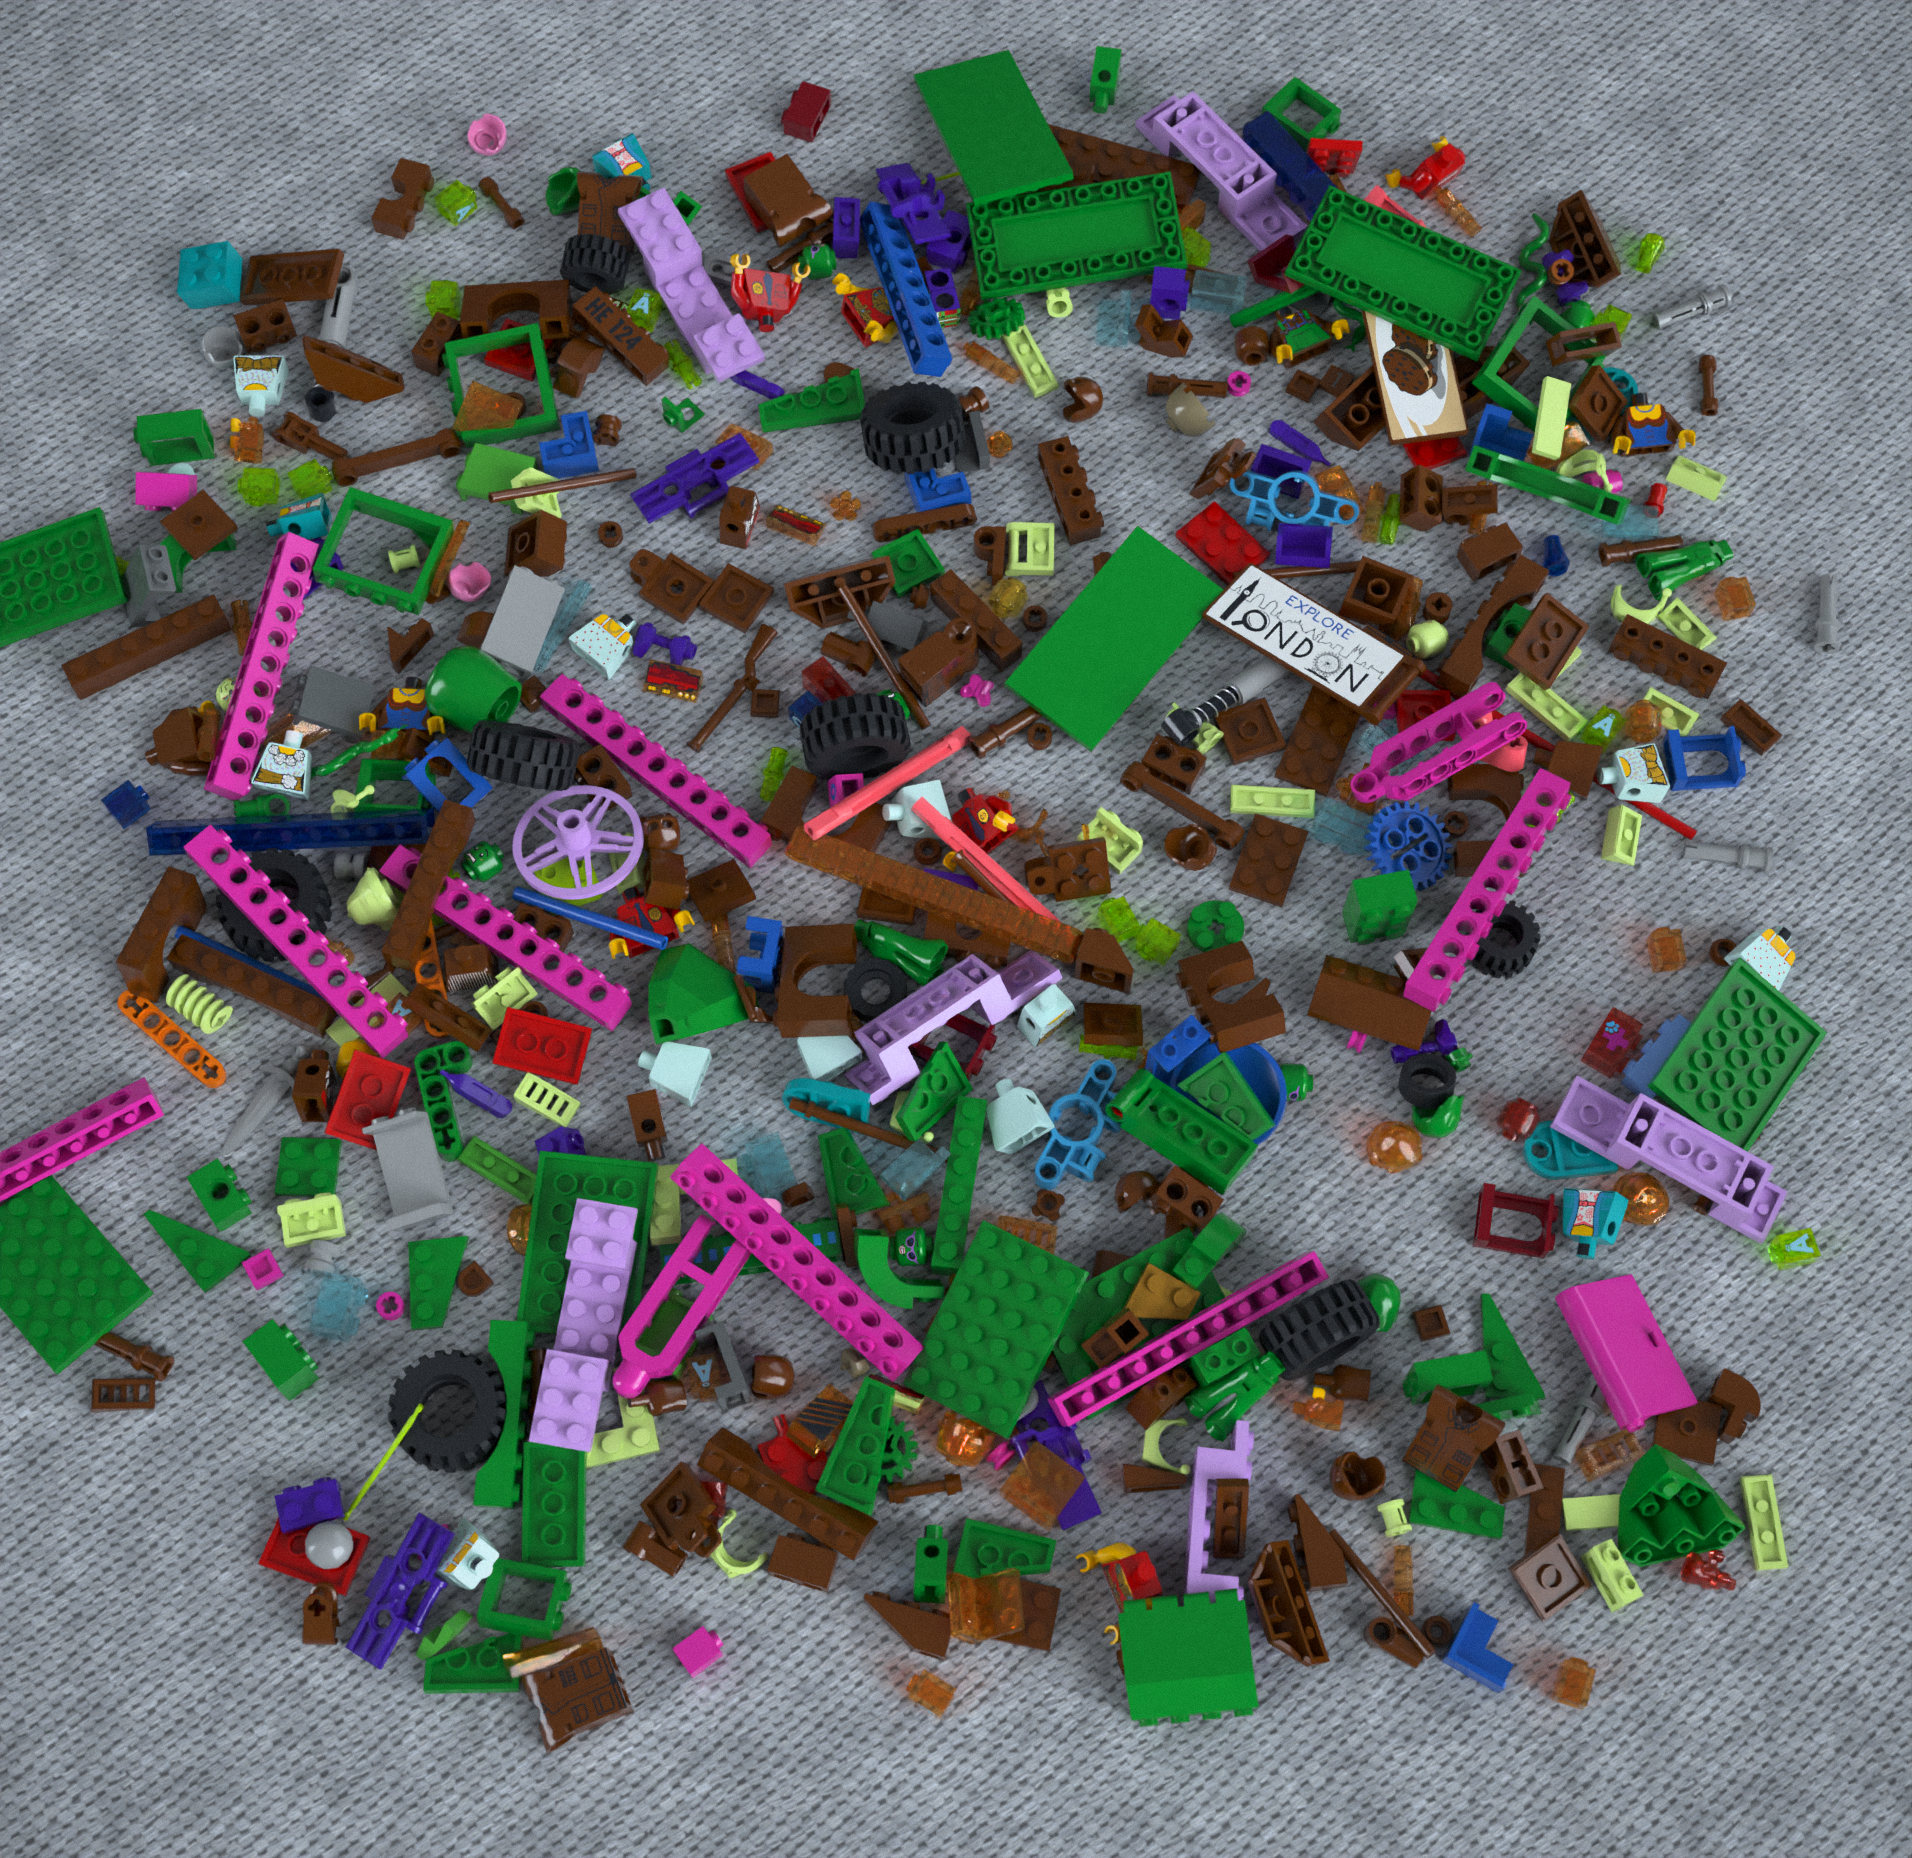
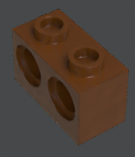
M284 299L233 315L247 353L253 351L261 352L268 346L277 343L285 344L291 341L292 338L297 337Z
M438 311L436 312L411 350L416 368L437 377L441 375L445 369L442 354L446 353L445 343L463 339L459 320Z
M1421 465L1401 474L1400 522L1422 532L1442 523L1443 476Z
M1156 734L1141 763L1149 769L1152 776L1190 795L1205 769L1207 757L1203 756L1197 749L1180 748L1169 736ZM1165 754L1168 758L1160 759L1156 755ZM1190 766L1193 770L1184 771L1181 767Z
M601 744L578 757L574 779L579 786L588 785L605 789L612 788L614 789L613 792L626 800L633 796L629 783ZM592 767L599 768L596 772H587ZM586 794L590 802H592L596 796L592 794ZM604 797L603 801L601 802L600 807H602V805L604 804V802H605V800H606L605 797ZM611 801L607 811L616 807L618 804Z
M521 902L514 913L513 920L521 925L523 922H535L533 928L537 931L536 935L542 939H545L553 932L560 933V936L553 941L560 946L559 950L564 953L574 935L571 922L560 915L553 917L537 906H528ZM505 930L507 939L513 935V930ZM529 946L527 949L535 952L536 947Z
M1175 1165L1166 1173L1149 1199L1155 1204V1209L1166 1216L1172 1215L1179 1220V1225L1183 1229L1189 1227L1192 1233L1196 1232L1197 1234L1208 1225L1224 1201L1220 1196ZM1167 1187L1177 1190L1178 1200L1169 1198ZM1192 1204L1199 1205L1202 1208L1203 1217H1197L1192 1213Z
M1177 1364L1143 1386L1125 1409L1145 1430H1148L1185 1400L1184 1397L1197 1386V1383Z
M1520 1429L1499 1436L1486 1450L1481 1451V1458L1501 1505L1544 1488Z

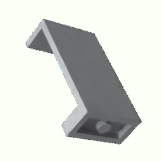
M514 566L508 575L507 585L479 649L494 658L511 675L527 680L532 673L565 588L559 586L552 579H544L535 575L528 568Z
M415 1107L399 1111V1116L389 1119L388 1116L376 1118L371 1121V1126L362 1128L363 1134L374 1136L394 1217L386 1219L388 1231L410 1229L454 1214L428 1113L416 1111Z

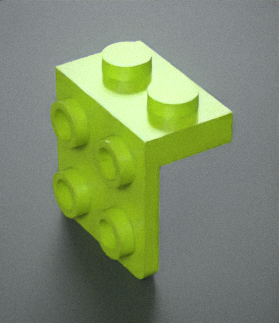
M568 857L534 872L538 879L549 885L561 888H576ZM585 860L577 861L582 887H587ZM591 862L592 885L599 882ZM603 893L583 899H555L581 906L600 899Z

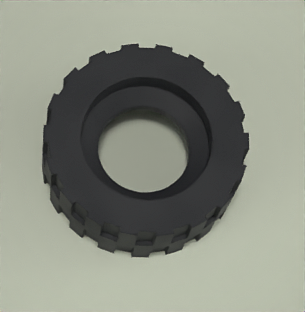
M868 958L861 963L858 962L852 970H849L847 973L848 977L844 981V995H848L852 1014L856 1015V1018L860 1021H866V1023H869L907 998V982L903 972H900L896 964L893 965L886 959L874 958L869 960ZM870 979H881L888 984L890 994L884 1002L871 1004L862 997V987Z

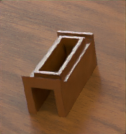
M1615 322L1561 331L1546 341L1552 367L1578 360L1605 355L1609 356L1622 347L1621 336ZM1596 338L1598 345L1597 347L1565 352L1563 344Z

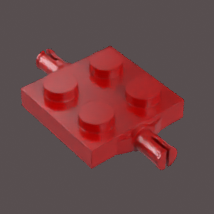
M781 1414L779 1418L778 1416L774 1417L772 1420L778 1435L770 1441L757 1445L761 1460L789 1483L815 1495L818 1492L815 1490L828 1462L821 1440L807 1428L790 1431L785 1414Z

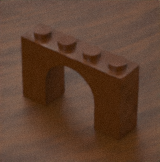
M569 279L465 285L460 317L463 339L492 333V326L496 319L506 313L518 310L533 311L539 314L543 340L569 338L572 309Z
M1471 764L1447 778L1449 800L1487 801L1500 809L1506 822L1520 801L1521 791L1524 788V776L1519 774V771L1509 772L1490 764ZM1495 839L1489 841H1457L1453 850L1455 877H1472ZM1512 845L1515 848H1522L1518 845ZM1499 866L1501 869L1508 870L1505 866ZM1521 872L1518 877H1523L1524 873Z
M791 765L761 819V823L768 828L767 832L771 834V839L774 841L782 839L798 852L809 851L815 854V858L823 863L829 864L831 861L838 864L840 869L847 874L854 875L856 872L863 876L868 863H870L892 822L884 820L882 815L883 805L875 802L859 812L852 826L845 832L835 836H822L817 840H813L804 830L805 823L802 817L818 787L817 776Z
M168 866L118 956L116 964L130 994L157 1003L170 979L163 965V949L172 925H183L196 931L207 909V904L194 874Z
M853 924L785 927V937L780 939V953L783 955L782 962H778L777 966L780 985H777L775 988L778 1009L773 1011L774 1027L779 1028L782 1038L851 1035L852 1008L848 995L811 996L801 992L798 986L803 976L816 967L834 964H856L858 939Z
M1243 941L1178 960L1179 972L1175 974L1177 984L1180 990L1185 989V996L1189 1007H1195L1197 1020L1212 1035L1208 1041L1210 1044H1215L1219 1053L1286 1033L1284 1011L1274 994L1238 1004L1223 1003L1213 998L1216 993L1225 988L1255 979L1253 958Z

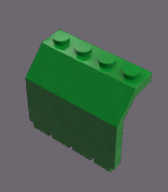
M1237 1588L1215 1590L1216 1603H1210L1209 1591L1183 1594L1184 1606L1178 1607L1177 1595L1152 1597L1153 1610H1147L1145 1598L1123 1600L1124 1613H1118L1125 1682L1131 1720L1139 1722V1727L1158 1726V1720L1169 1718L1171 1719V1724L1190 1722L1189 1716L1202 1715L1203 1721L1222 1719L1221 1713L1234 1712V1717L1253 1716V1710L1259 1709L1245 1600H1238Z

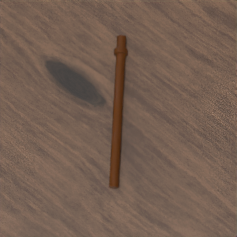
M794 1097L791 1099L789 1108L804 1113L806 1118L810 1119L812 1116L946 1164L948 1162L949 1152L919 1141H908L905 1136L815 1105L816 1102L811 1100L808 1103Z

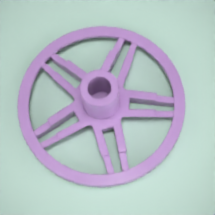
M572 786L568 790L554 791L544 796L526 811L514 833L513 857L522 877L539 892L560 899L589 898L612 889L634 869L643 848V829L639 816L633 806L619 794L597 786ZM570 795H596L582 812L570 809L560 813L558 810H553L547 806L557 799ZM604 797H605L606 800H605L604 804L602 805V807L599 808V810H598L596 816L594 817L592 823L589 822L590 819L592 818V816L595 814V812H596V810L598 809V807L600 806V804H601V802L603 801ZM611 801L618 804L629 816L633 825L634 837L622 836L616 832L596 830ZM542 810L550 818L556 821L558 828L554 826L546 817L544 818L539 813V811ZM536 816L556 835V839L535 849V853L523 859L521 849L524 831L530 820ZM590 852L630 853L624 864L614 874L592 885ZM568 857L576 888H561L549 885L538 879L532 872ZM585 860L587 887H582L577 861Z

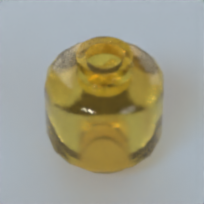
M1013 577L999 580L988 598V602L993 608L992 612L1001 619L1018 617L1028 601L1026 586Z

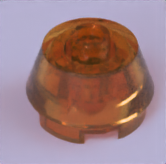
M946 1411L942 1421H938L936 1450L945 1456V1459L951 1464L960 1467L962 1465L976 1467L994 1448L993 1441L996 1434L989 1433L990 1430L971 1419H957V1413L954 1411Z

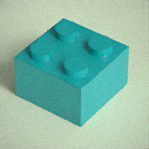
M229 241L180 249L177 294L190 309H202L239 302L243 258Z

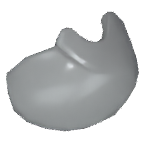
M214 326L205 331L201 344L202 352L207 362L220 369L232 367L234 365L233 357L242 356L243 354L238 333L227 326ZM221 353H229L231 357L228 358Z
M326 1521L318 1523L309 1531L305 1540L307 1558L319 1568H338L349 1559L353 1551V1537L350 1531L338 1522Z

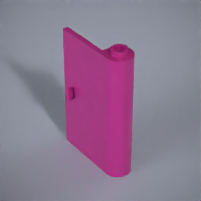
M1632 1274L1573 1286L1555 1297L1620 1430L1627 1429L1628 1433L1635 1432L1645 1426L1644 1421L1650 1416L1694 1406L1698 1403Z

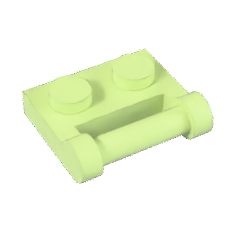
M1008 523L1006 525L1008 563L1005 565V575L1053 576L1054 523ZM1027 535V563L1019 562V536Z

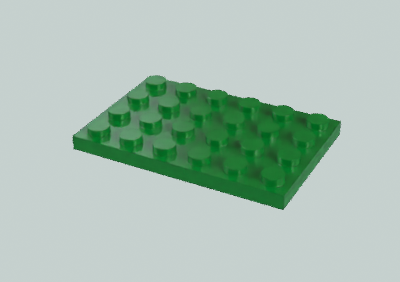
M100 507L0 542V648L128 602L105 514Z
M1738 958L1728 968L1647 1086L1680 1115L1748 1152L1827 1032L1745 961Z
M540 1151L516 1321L528 1322L531 1325V1330H535L537 1333L557 1334L571 1261L566 1259L565 1256L576 1201L579 1198L638 1209L632 1239L637 1242L620 1329L621 1333L642 1300L650 1239V1223L659 1170L658 1163Z
M50 1175L19 1191L0 1206V1308L49 1367L58 1375L94 1345L102 1335L113 1329L154 1293L56 1179Z
M983 1220L922 1343L924 1348L914 1359L903 1384L1009 1439L1089 1272Z
M1189 1227L1176 1232L1085 1281L1051 1351L1068 1386L1100 1369L1081 1346V1343L1104 1326L1107 1320L1122 1311L1146 1263H1150L1180 1280L1172 1274V1270L1195 1240ZM1212 1272L1198 1288L1197 1291L1201 1292L1188 1318L1225 1298ZM1137 1317L1147 1329L1149 1335L1128 1352L1184 1320ZM1121 1352L1118 1356H1116V1357H1115L1113 1360H1111L1109 1363H1111L1112 1361H1114V1360L1118 1359L1119 1357L1125 1355L1126 1353ZM1193 1356L1179 1363V1365L1182 1368H1184V1364L1187 1361H1189ZM1153 1379L1086 1416L1085 1419L1090 1420L1132 1397Z

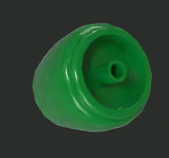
M474 646L455 647L444 655L432 671L425 689V702L433 715L442 717L444 722L451 727L472 735L473 726L478 721L508 722L518 706L522 694V685L502 665L484 651Z

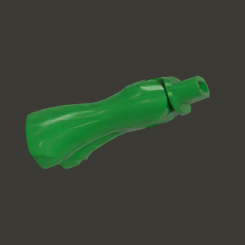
M1709 540L1699 541L1674 550L1642 553L1637 555L1635 560L1636 567L1641 576L1645 579L1650 577L1648 588L1652 595H1654L1655 600L1659 602L1663 596L1662 591L1665 588H1669L1673 592L1682 584L1724 565L1725 561L1732 559L1733 552L1726 540L1718 542Z
M859 919L856 922L854 928L857 939L862 943L864 949H867L875 958L886 959L893 965L896 964L899 969L922 987L943 974L944 968L940 963L943 961L948 950V945L944 940L911 937L874 921L867 923Z
M1270 1351L1264 1356L1257 1355L1220 1380L1188 1393L1184 1397L1186 1406L1190 1413L1201 1419L1224 1398L1236 1393L1235 1397L1211 1413L1204 1423L1208 1433L1214 1439L1223 1442L1232 1433L1236 1421L1240 1420L1246 1411L1260 1400L1279 1380L1278 1376L1285 1371V1367L1275 1354Z

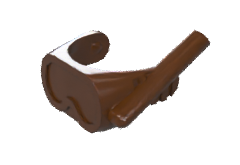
M741 975L734 976L733 979L750 1022L773 1024V1015L769 1016L761 1007H756L755 989L750 986L746 987Z

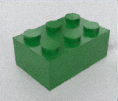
M1409 870L1352 880L1342 911L1350 943L1358 942L1359 945H1367L1374 942L1376 938L1386 937L1388 940H1393L1406 933L1418 902Z

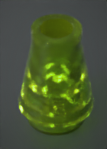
M1647 233L1640 240L1638 261L1635 267L1637 271L1646 274L1651 272L1652 267L1665 249V240L1662 236L1655 233Z

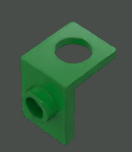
M666 396L661 399L663 419L669 426H674L681 433L705 415L689 398H686L678 406H675ZM691 408L694 411L693 418L684 420L681 409Z

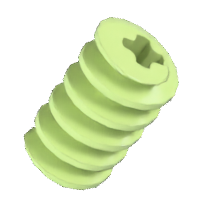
M188 974L178 977L167 992V1005L175 1008L177 1013L183 1014L196 1027H201V1030L206 1034L213 1033L221 1028L230 1018L233 1008L230 1005L224 1007L222 999L215 1001V994L213 992L207 994L205 986L198 988V981H189L190 976Z

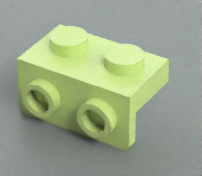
M530 467L513 478L511 484L512 488L559 481L560 479ZM559 492L514 499L518 508L532 514L543 510L558 518L562 517L556 494Z
M1102 807L1097 810L1096 817L1077 836V841L1104 837L1106 840L1108 865L1119 875L1142 852L1143 840L1141 835L1135 829H1128L1124 826L1114 812L1106 811Z
M509 966L495 976L498 981L490 988L484 985L473 994L475 1000L470 1005L488 1027L493 1030L503 1023L507 1007L519 1010L538 994L521 974L522 970L519 967H515L512 970Z
M320 1193L315 1195L314 1199L304 1201L302 1199H291L286 1201L285 1205L277 1206V1213L281 1217L286 1248L310 1244L313 1240L325 1241L346 1236L342 1203L337 1195Z
M1612 1539L1592 1547L1588 1552L1580 1556L1612 1613L1643 1596L1635 1578Z

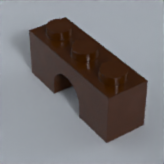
M400 158L391 176L395 192L404 195L397 200L381 198L371 220L375 232L404 240L407 233H411L414 229V218L417 212H422L424 208V197L427 192L432 191L434 177H432L429 165Z
M934 912L928 913L923 939L944 940L948 945L946 957H952L957 962H961L974 954L992 969L1007 966L1013 937V926L985 921L982 934L976 939L966 940L961 938L956 932L957 916Z

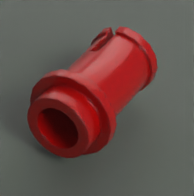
M1654 483V485L1650 486L1648 499L1642 507L1645 516L1658 518L1663 514V502L1668 490L1664 484Z

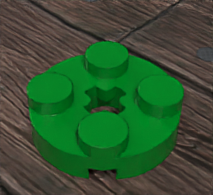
M1218 900L1207 901L1192 910L1187 924V935L1195 948L1197 947L1200 951L1207 952L1241 941L1244 935V921L1233 903ZM1212 922H1217L1218 925L1223 926L1219 934H1215L1213 930H1208Z

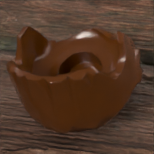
M1189 824L1185 827L1173 828L1165 836L1164 850L1166 855L1186 870L1197 871L1205 869L1216 855L1217 847L1209 837L1207 830L1201 826Z

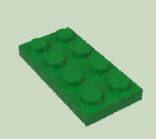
M524 1442L522 1563L548 1568L585 1567L586 1451L535 1442Z

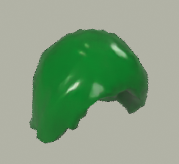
M577 167L562 168L547 178L549 184L545 196L547 206L550 207L549 211L552 215L559 216L579 209L581 196L577 182V171L581 170Z
M1452 1095L1447 1098L1443 1105L1435 1109H1423L1413 1106L1412 1121L1417 1131L1430 1138H1444L1456 1131L1461 1118L1465 1095Z
M1371 1273L1360 1279L1358 1283L1380 1317V1327L1376 1332H1387L1397 1320L1401 1304V1292L1395 1282L1389 1277L1379 1273Z

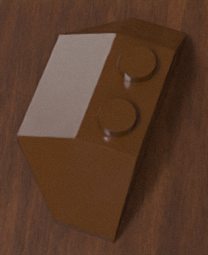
M1581 189L1559 202L1549 243L1556 254L1569 250L1574 257V260L1571 262L1574 274L1568 280V283L1587 281L1588 287L1599 288L1621 275L1620 261L1600 218L1583 190Z
M304 335L302 339L304 354L317 384L325 390L336 391L353 401L359 400L365 403L403 392L405 386L401 373L392 371L378 362L324 340Z
M1485 346L1478 361L1464 355L1454 360L1467 420L1483 410L1487 403L1491 404L1494 402V400L1473 385L1472 381L1495 346ZM1513 347L1496 375L1512 386L1528 368L1530 362Z
M885 555L807 574L783 584L790 610L824 629L854 621L847 618L850 610L838 592L841 587L848 585L861 609L865 612L866 607H871L873 601L882 604L896 581L890 557Z
M1283 1540L1265 1544L1247 1583L1268 1644L1306 1667L1330 1662L1289 1541Z

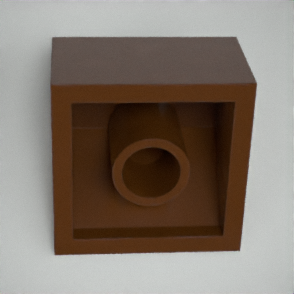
M540 510L509 527L504 575L508 576L514 566L528 568L539 577H549L562 570L565 564L564 552L567 540V521Z
M1362 556L1338 615L1362 625H1368L1369 623L1371 625L1394 623L1413 575Z
M1086 928L1076 958L1074 978L1129 994L1134 969L1115 936L1101 928Z

